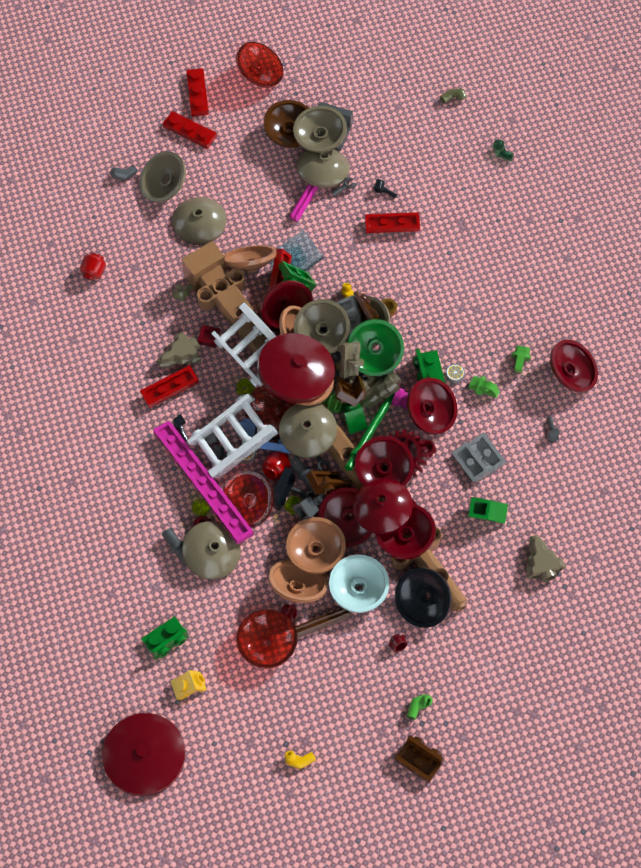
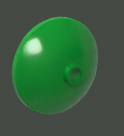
M370 319L360 323L351 332L348 343L360 342V359L364 360V365L359 367L361 373L369 376H382L393 371L401 362L404 354V341L399 330L393 324L381 319ZM374 343L379 344V348L377 350H374L372 348V345Z

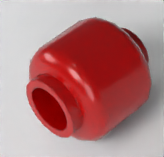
M91 252L84 256L79 269L84 274L83 277L85 279L93 281L94 278L100 279L102 277L106 262L103 256Z
M279 451L271 452L262 464L264 475L271 480H279L285 467H291L288 456L284 452Z

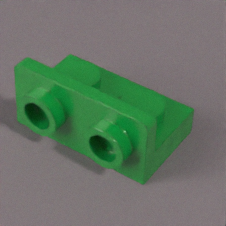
M284 261L279 264L278 267L282 272L281 275L284 277L282 282L289 280L301 282L307 286L310 292L317 286L308 272Z
M416 349L412 360L414 368L417 367L419 372L416 373L417 381L424 378H436L445 383L437 350L420 353V349Z
M174 616L141 638V640L156 660L159 657H165L173 647L184 644L189 636L187 630L182 627Z

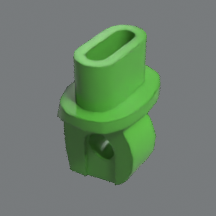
M519 345L515 347V352H512L511 355L512 358L516 359L514 372L522 373L524 361L531 360L529 355L530 348Z
M474 376L469 384V389L474 390L477 395L486 394L497 398L500 393L497 385L487 381L485 376L481 378Z
M335 393L329 395L322 402L326 404V408L332 413H338L343 404L336 398Z

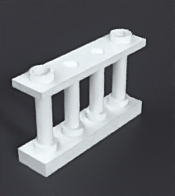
M244 302L239 306L243 311L241 317L222 336L218 335L215 331L211 334L216 338L214 342L221 349L224 347L251 376L250 382L256 388L260 386L265 390L266 387L261 382L259 374L255 375L250 367L259 359L265 344L276 337V335ZM252 321L255 324L253 330L232 349L226 341L246 322ZM264 334L267 337L265 343L243 362L238 354L258 335Z
M243 394L238 397L235 404L204 428L193 432L191 438L187 440L191 445L196 446L199 444L213 464L212 469L208 472L213 478L220 479L279 433L274 426L263 424L250 405L255 399L249 394ZM242 409L245 410L258 429V433L253 437L248 436L234 416ZM227 421L230 422L243 441V445L238 449L233 448L219 428ZM213 432L227 451V457L223 460H219L205 441V438Z

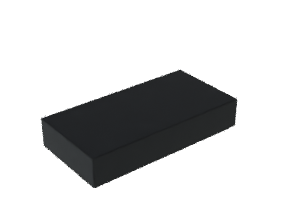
M285 467L269 499L274 509L279 511L282 510L296 481L291 468Z

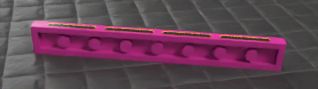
M168 421L154 428L153 434L234 542L238 545L254 536V531L172 423Z

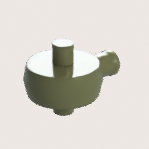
M178 284L176 285L177 288L172 290V296L174 299L184 301L185 297L189 295V291L193 289V286L191 284L187 286Z

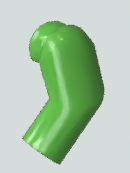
M423 694L413 698L406 717L416 720L418 711L432 704V697Z

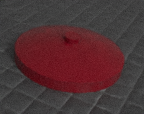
M297 333L282 334L268 341L260 353L257 364L260 380L266 389L274 396L292 403H308L322 397L330 388L335 374L334 362L328 350L317 340Z
M152 713L134 714L118 722L108 733L102 750L103 766L110 781L127 794L143 797L158 794L169 788L180 776L186 757L185 744L177 727L168 719Z

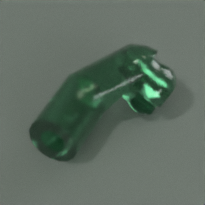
M495 140L493 149L496 156L512 162L514 153L506 151L503 140Z

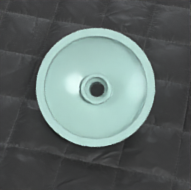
M351 555L339 561L333 568L329 579L330 593L335 602L345 610L355 613L369 612L380 606L385 600L389 590V577L383 565L376 559L366 555ZM361 586L362 590L358 591L355 587Z

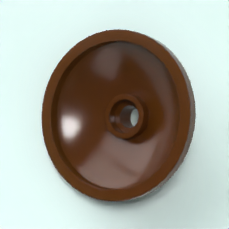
M282 100L273 104L266 111L263 122L265 133L269 139L282 147H300L294 137V123L297 117L309 107L295 100Z

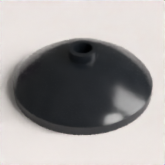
M420 567L409 570L399 579L395 589V603L399 613L408 623L420 628H429L438 625L447 617L452 605V594L447 581L442 575L433 569ZM427 592L431 595L430 599L427 597Z

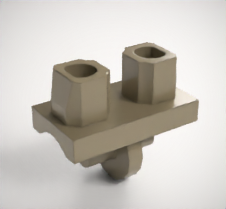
M360 342L338 344L341 360L337 362V370L340 371V377L344 379L348 376L359 375V367L364 365V360L360 359Z

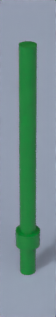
M395 393L384 400L359 444L351 451L350 459L345 465L347 471H352L359 449L371 439L391 405Z

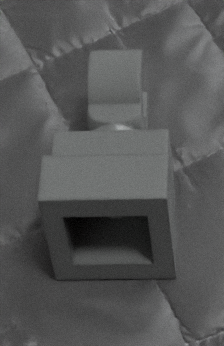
M321 494L313 499L308 497L292 506L300 521L315 515L319 511L317 506L323 502L326 495Z

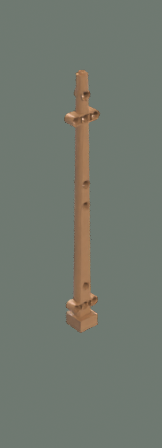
M213 241L181 259L184 278L193 286V290L197 293L199 308L207 311L217 307L231 326L243 313L239 306L244 302L255 312L241 293L245 288L244 272L240 269L226 272L225 256ZM252 321L246 322L236 333L243 340L253 330L255 324ZM264 334L258 335L247 345L252 354L265 343L267 337ZM336 422L337 436L328 452L349 480H352L356 489L360 490L363 485L356 475L355 466L352 471L345 469L348 460H345L344 457L349 456L355 446ZM384 498L379 499V502L385 501ZM436 527L435 537L437 539L434 540L432 546L424 554L413 559H405L402 562L397 561L391 556V565L395 570L399 571L406 569L414 563L417 568H430L438 572L447 581L451 590L452 605L450 611L459 613L466 608L467 605L465 603L468 600L432 552L440 545L442 536L440 529ZM405 535L403 538L408 539L410 536Z

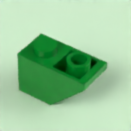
M347 402L342 404L339 414L349 434L368 428L363 407L359 403L356 407Z
M470 497L466 517L505 524L508 504Z

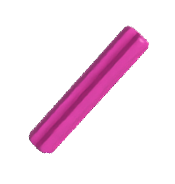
M310 184L307 185L290 214L292 221H299L318 187Z

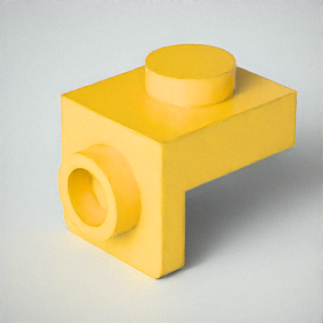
M189 670L170 681L177 700H182L196 691L204 692L206 690L205 679L198 671Z

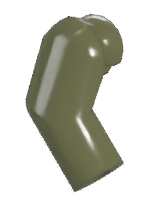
M462 88L450 89L440 96V100L444 104L454 97H458V100L462 101L467 98V95Z

